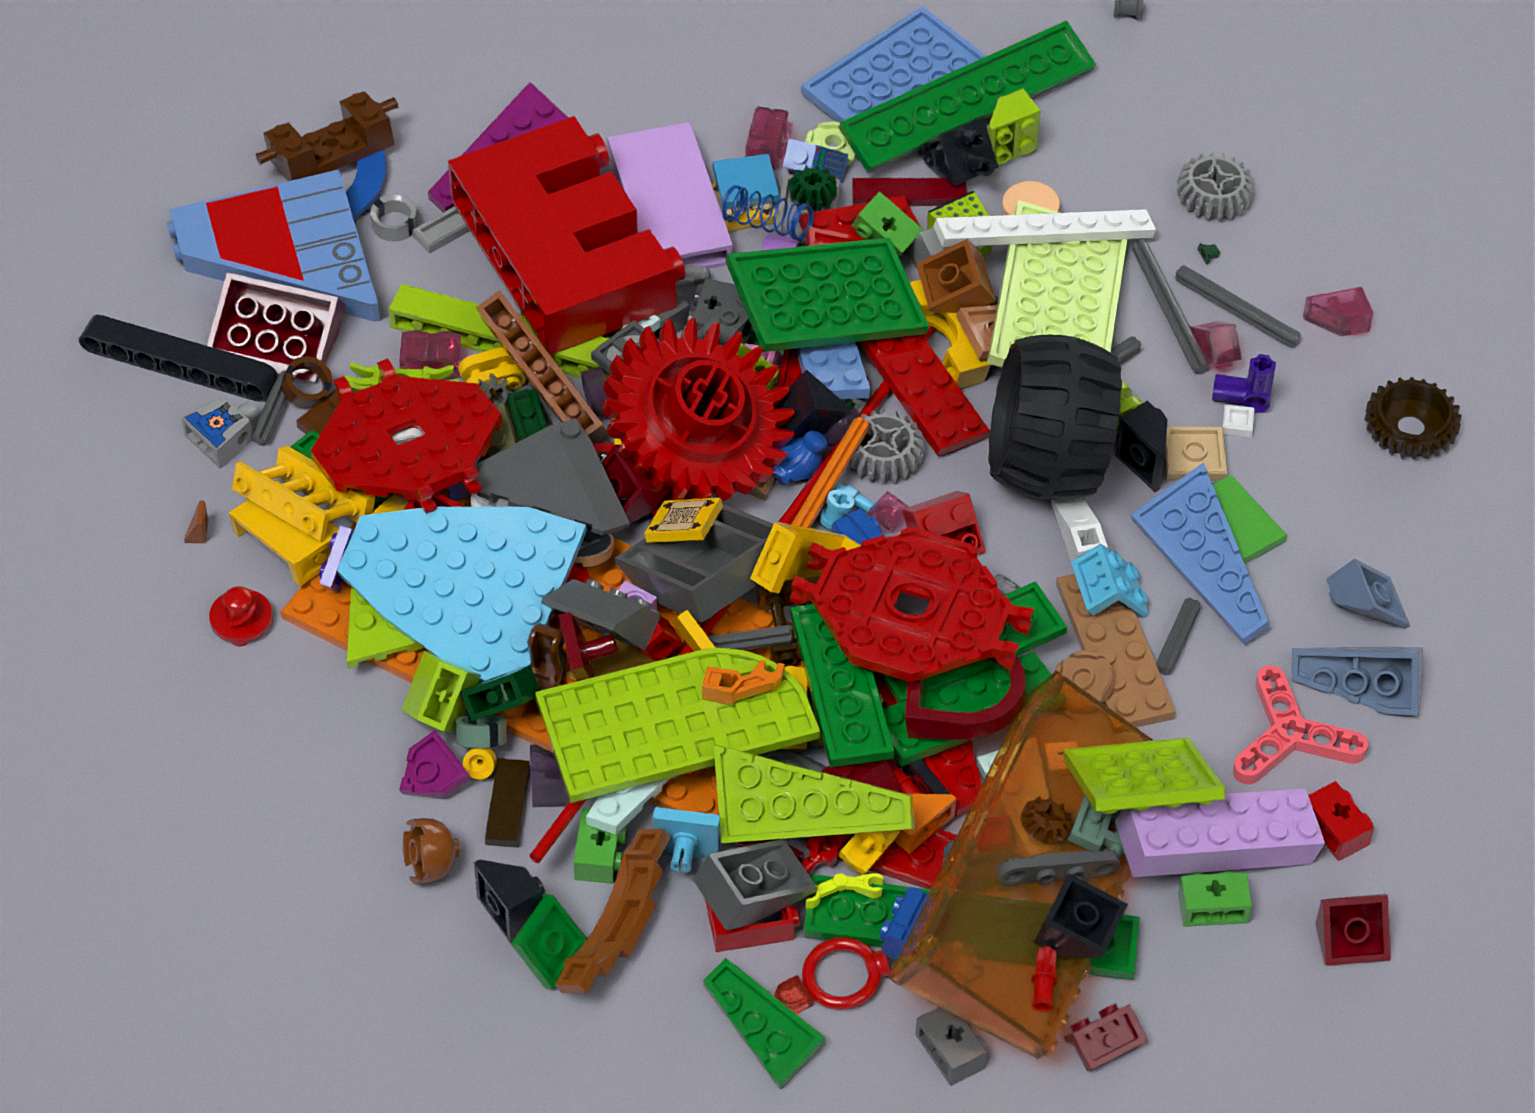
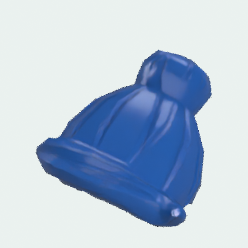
M818 431L806 432L804 437L791 439L785 446L778 447V449L788 454L781 464L769 466L775 470L773 475L784 484H789L790 481L809 480L823 462L821 452L827 448L828 442L826 437Z

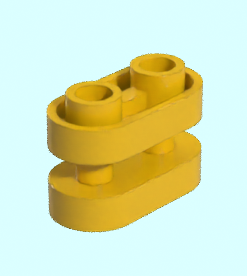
M503 347L468 356L458 365V371L462 380L468 383H476L478 386H480L478 379L488 380L490 373L496 376L497 382L503 377L508 381L504 387L505 389L513 390L520 388L525 383L524 374ZM490 389L489 393L491 396L497 395L495 389Z

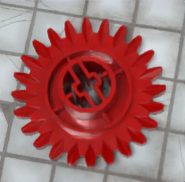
M695 318L689 319L680 338H677L672 319H667L660 331L659 342L650 326L645 327L640 336V348L629 338L622 350L624 360L616 355L610 364V372L613 377L608 375L603 384V391L610 398H606L603 402L602 411L608 418L614 419L606 430L610 437L614 439L620 438L622 443L617 450L620 457H631L636 462L632 470L636 475L642 476L648 473L652 476V486L661 490L665 485L672 487L674 496L683 499L689 491L694 492L696 499L711 498L713 493H716L717 497L721 498L722 501L732 500L735 496L736 490L746 495L753 492L758 484L755 481H768L775 472L769 466H777L785 459L788 453L778 449V447L788 444L794 436V431L778 429L777 427L787 424L795 414V409H774L775 406L783 401L790 389L789 386L767 389L766 386L778 372L779 367L777 365L767 367L759 372L753 369L763 351L760 346L749 351L741 358L737 355V352L741 345L743 333L739 331L735 333L723 347L718 345L720 323L714 322L704 338L698 339ZM684 393H687V395H686L685 398L683 399V398H682L683 394H684ZM704 396L708 399V402L701 415L698 416L694 413V410L701 397ZM719 413L720 417L717 420H714L717 414Z

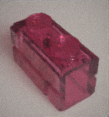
M760 106L755 108L745 147V157L769 154L772 169L777 170L779 168L780 160L785 159L788 146L785 140L791 139L793 123L788 122L789 112L787 110H771L770 108Z

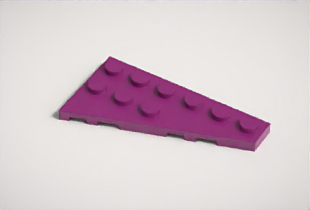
M529 82L462 155L569 117ZM449 169L428 191L429 200L443 213L454 207L451 201Z

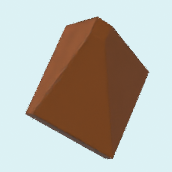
M200 500L185 534V543H205L207 540L209 518L204 500Z

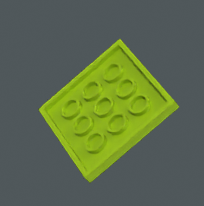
M1189 737L1064 749L1065 764L1096 812L1112 814L1120 809L1130 808L1143 811L1151 806L1161 805L1174 808L1181 806L1182 803L1211 804L1214 800L1225 799V786Z

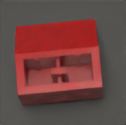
M954 491L902 509L907 528L916 527L972 544L977 554L986 552L969 493Z

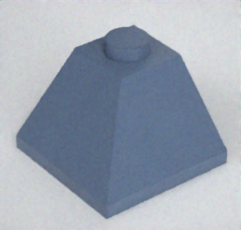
M1354 558L1326 579L1331 590L1329 592L1330 598L1337 606H1342L1352 612L1404 629L1410 626L1389 576Z

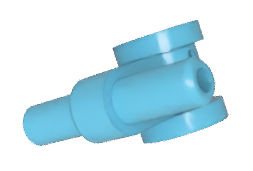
M837 482L834 489L828 494L826 500L828 506L822 511L820 522L824 527L831 530L833 522L846 516L854 505L873 515L878 509V504L859 494L860 490L850 485L846 487Z

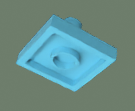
M655 807L653 829H664L670 836L663 853L673 854L670 863L672 870L679 872L681 859L683 858L682 872H689L692 866V857L706 859L708 854L720 852V815Z

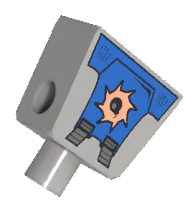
M219 398L185 414L181 418L185 437L221 469L252 441L250 421L256 418L259 413L251 401H247L236 408L227 398Z

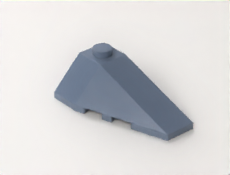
M1423 647L1292 648V681L1326 693L1335 694L1353 703H1360L1376 709V711L1384 714L1419 715L1423 681Z

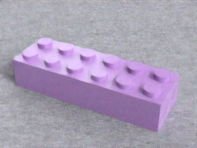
M1306 788L1225 794V799L1214 800L1211 804L1182 803L1181 806L1174 808L1164 805L1151 806L1143 811L1131 808L1122 809L1115 821L1133 877L1312 864L1325 844Z

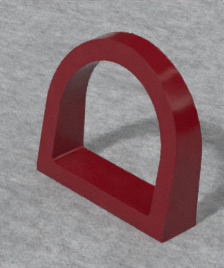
M1015 654L1017 659L1013 669L1001 666L994 657L988 658L1003 668L1011 682L1007 694L1000 702L978 712L964 713L923 708L925 678L914 682L907 681L905 722L908 739H975L991 735L1009 725L1022 710L1027 693L1025 673L1018 656Z

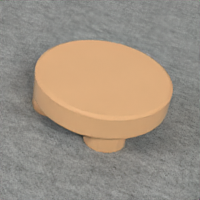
M1024 181L1014 184L1005 192L1002 202L1004 215H1014L1018 200L1059 212L1060 200L1057 193L1048 185L1036 181Z

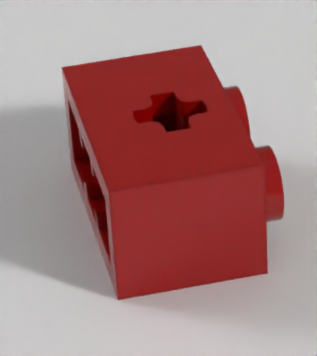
M1337 781L1308 795L1325 842L1324 845L1338 862L1370 845L1374 830L1370 817L1359 810L1351 794L1347 790H1343Z

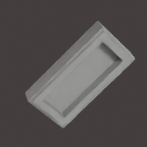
M454 206L412 230L413 237L430 254L470 230Z

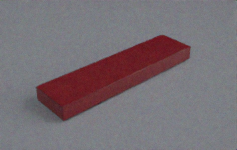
M852 178L853 205L870 202L880 191L887 198L904 196L909 206H941L967 194L966 182L953 186L945 178Z

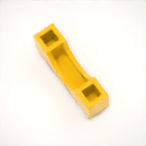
M921 279L910 282L928 324L942 332L950 343V348L947 349L942 364L959 388L984 382L991 364L987 363V359H978L956 317L957 313L931 312L928 308Z

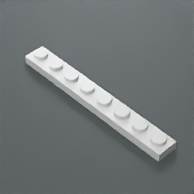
M1146 209L936 218L933 226L942 247H951L966 239H969L974 246L1153 238L1156 231Z

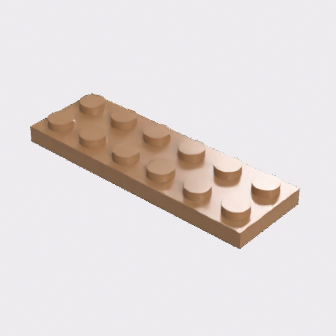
M1075 574L1057 577L1056 586L1081 649L1102 654L1109 661L1115 673L1113 690L1110 696L1103 702L1114 732L1173 720L1175 718V709L1135 611L1121 601H1117L1099 613L1092 615L1086 609Z

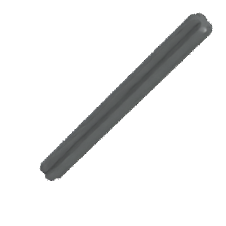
M1139 239L1132 244V250L1192 370L1196 374H1202L1203 371L1209 368V364L1148 243L1144 239Z

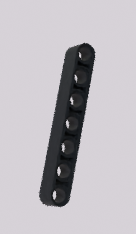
M98 314L92 316L79 337V344L82 348L92 354L257 402L263 401L266 398L278 375L276 370L265 362Z

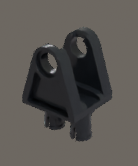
M983 116L934 136L923 143L921 148L923 160L928 168L940 177L945 178L953 186L979 175L990 176L994 169L998 168Z

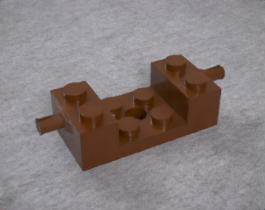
M365 91L355 93L339 101L343 120L333 122L322 129L306 133L303 136L289 122L277 125L273 129L263 132L267 150L256 153V159L260 165L271 161L287 181H292L336 170L395 145L390 118L386 112L398 108L397 100L392 97L379 103L375 102Z

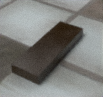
M497 759L485 834V845L518 847L530 770L529 760Z

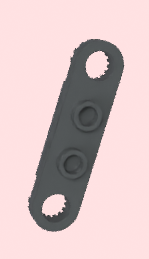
M1104 849L1103 852L1099 850L1098 853L1087 850L1032 855L1028 859L1025 857H1014L1011 860L1009 858V862L1004 860L1002 861L1003 864H998L996 872L1000 883L1003 885L1028 883L1045 885L1053 881L1065 880L1068 874L1081 880L1084 878L1107 876L1117 871L1121 863L1116 850L1109 849L1107 851V849Z

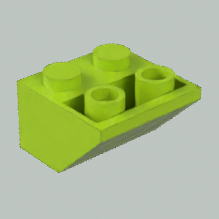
M1024 89L1000 97L990 121L988 134L998 165L1005 164L1012 159L1037 150L1041 110Z
M424 651L401 710L414 719L443 732L456 733V719L464 716L467 712L460 692L478 683L481 674Z

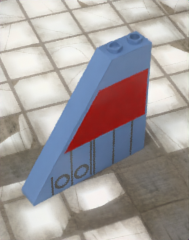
M339 170L170 209L172 221H168L167 226L171 239L177 238L178 243L172 245L176 261H183L185 271L220 281H225L228 272L335 296L346 305L344 314L374 322L381 320L377 298Z

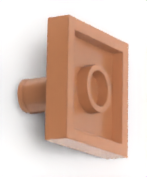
M997 305L960 308L956 315L978 359H988Z

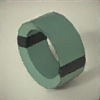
M468 714L456 719V743L460 746L489 748L500 746L507 742V718L503 715L493 714L471 721Z

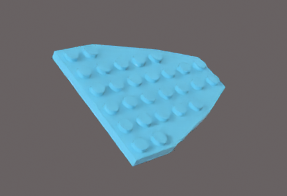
M437 507L436 510L427 514L422 508L362 515L357 522L337 572L348 585H351L356 590L357 594L364 601L366 600L386 622L393 625L399 632L414 643L417 642L430 653L481 674L479 682L531 664L527 644L531 629L538 623L548 626L554 613L553 610L543 605L541 601L543 597L566 583L587 532V527L585 524L530 507Z

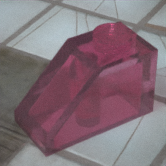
M1357 287L1306 297L1303 318L1305 321L1343 337L1369 332L1374 312L1363 288Z
M1215 321L1190 326L1208 364L1215 365V369L1233 366L1232 361L1241 360L1236 324Z

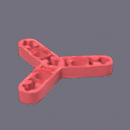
M1265 666L1259 670L1256 679V690L1271 728L1235 758L1233 776L1238 782L1247 785L1254 784L1294 750L1352 764L1364 760L1368 749V741L1363 734L1303 719L1284 672L1276 666ZM1270 678L1272 682H1276L1275 692H1272L1273 688L1270 681H1265V679ZM1283 702L1287 704L1289 709L1280 712L1275 710L1272 704ZM1288 729L1294 730L1293 735L1287 734ZM1305 732L1308 733L1307 740L1303 739ZM1324 735L1329 738L1330 743L1320 745L1314 741L1313 737ZM1336 740H1340L1339 748L1335 747ZM1350 744L1356 745L1355 751L1349 749ZM1272 745L1278 752L1274 755H1266L1261 751V747ZM1254 759L1257 760V761L1255 762V764H1254L1253 770H1251V769L1243 770V769H1242V766L1248 768L1249 766H1251V765L1254 763Z

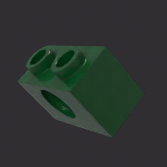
M527 665L476 683L460 693L471 721H475L525 704L536 698L535 692L540 691L531 665Z

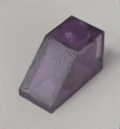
M537 744L530 745L533 808L566 806L570 800L554 753Z

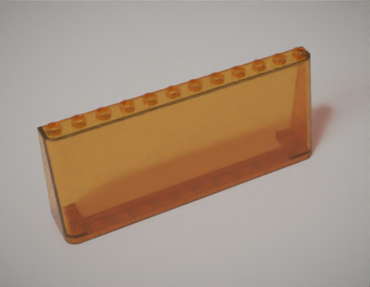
M1057 670L1031 691L1025 699L1022 710L1013 720L891 970L889 980L1036 1059H1040L1043 1056L1049 1057L1058 1044V1040L1055 1039L1058 1031L1066 1025L1070 1015L1067 1013L1069 1006L1076 1001L1081 992L1078 986L1091 970L1092 964L1089 963L1091 958H1062L1057 955L1055 975L1058 977V983L1054 986L1053 1010L1046 1013L1033 1010L1031 1006L1034 984L1031 982V976L1035 973L1037 951L1039 948H1043L1033 942L1065 880L1053 881L1045 885L1039 883L1003 885L999 881L996 867L999 863L1003 864L1002 861L1006 860L1009 862L1008 859L1011 858L1013 860L1014 857H1025L1028 859L1032 855L1088 850L1068 841V837L1057 844L1041 843L1033 839L1025 831L1021 822V813L1028 801H1033L1040 796L1046 800L1052 797L1053 802L1058 805L1064 803V810L1067 813H1071L1070 822L1073 825L1084 792L1064 762V749L1154 740ZM1046 813L1043 817L1045 818L1046 827H1048L1052 821L1050 820L1049 813ZM1109 823L1107 830L1115 833L1117 829L1115 824ZM1102 845L1100 848L1101 852L1107 849V846ZM1126 854L1121 855V866L1114 873L1103 877L1084 878L1082 880L1121 900L1125 892L1122 889L1124 882L1132 875Z

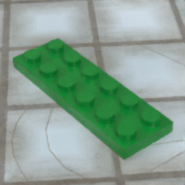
M1036 581L1003 595V597H1008L1012 605L1034 609L1028 635L1016 631L1009 622H1007L1001 635V641L1019 644L1016 652L1017 656L1067 634L1066 624ZM987 658L927 677L924 680V693L985 671L998 664ZM879 673L897 703L905 701L907 681Z
M813 604L791 607L790 616L830 768L893 759L894 748L873 671L850 664Z
M1035 652L1019 657L1025 673L1027 693L1022 710L1009 725L1066 703L1067 695ZM998 665L924 693L923 708L964 713L982 711L996 705L1004 698L1009 690L1011 681L1003 668ZM906 700L883 709L894 748V757L901 767L972 740L908 739L905 722Z

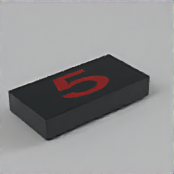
M921 759L903 766V773L906 776L911 775L913 777V783L923 794H950Z

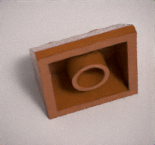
M969 239L916 263L928 308L931 312L958 313L960 308L986 306L996 301L983 255Z

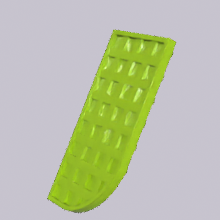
M731 648L703 649L535 692L536 702L570 803L715 766L714 745L758 755L820 739V730L805 691L798 681L785 669L781 685L773 691L769 690L735 701L733 705L702 699V685L707 667L737 670L741 677L751 674L760 660L766 661V671L774 672L777 669L775 662L763 656Z

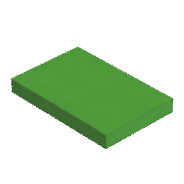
M1232 475L1212 484L1244 564L1286 542L1287 534Z

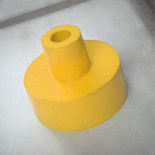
M471 748L463 758L465 770L470 777L478 780L489 777L497 765V757L490 748Z

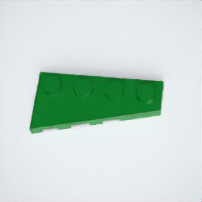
M727 958L703 980L706 990L779 1089L825 1044V1037Z

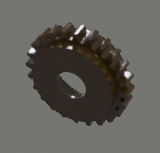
M1410 377L1409 380L1398 378V381L1395 383L1389 380L1387 381L1386 388L1381 385L1378 386L1377 393L1372 392L1370 400L1367 402L1365 411L1367 431H1372V440L1379 439V446H1386L1391 454L1396 452L1402 458L1406 455L1411 456L1412 459H1416L1417 456H1423L1427 459L1429 454L1433 453L1438 456L1440 449L1447 451L1449 444L1455 443L1461 426L1462 415L1458 414L1460 407L1459 405H1453L1455 398L1453 396L1447 397V390L1439 389L1435 382L1430 384L1426 382V379L1420 381L1415 380L1414 377ZM1405 417H1414L1423 423L1424 431L1419 435L1405 433L1399 430L1398 422Z

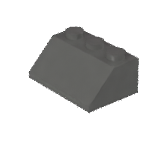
M572 579L543 597L541 601L543 605L559 615L571 612L579 626L605 636L613 634L616 640L644 651L661 617L650 610L652 607L651 603L638 597L630 601L627 599V594L614 588L606 592L603 590V585L587 579L586 583Z

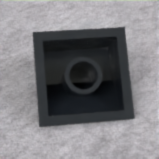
M1147 400L1120 417L1115 456L1151 490L1157 492L1160 489L1165 457L1168 419L1160 409L1155 408Z
M479 859L474 862L477 898L511 944L543 899L545 888L537 876L532 877L525 867Z
M1068 874L1033 943L1043 948L1045 946L1051 947L1062 958L1103 957L1128 904Z

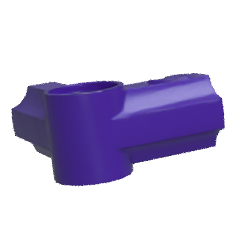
M1258 354L1257 357L1250 359L1247 378L1215 374L1212 400L1240 403L1244 407L1254 408V413L1265 412L1270 407L1276 362L1269 355Z

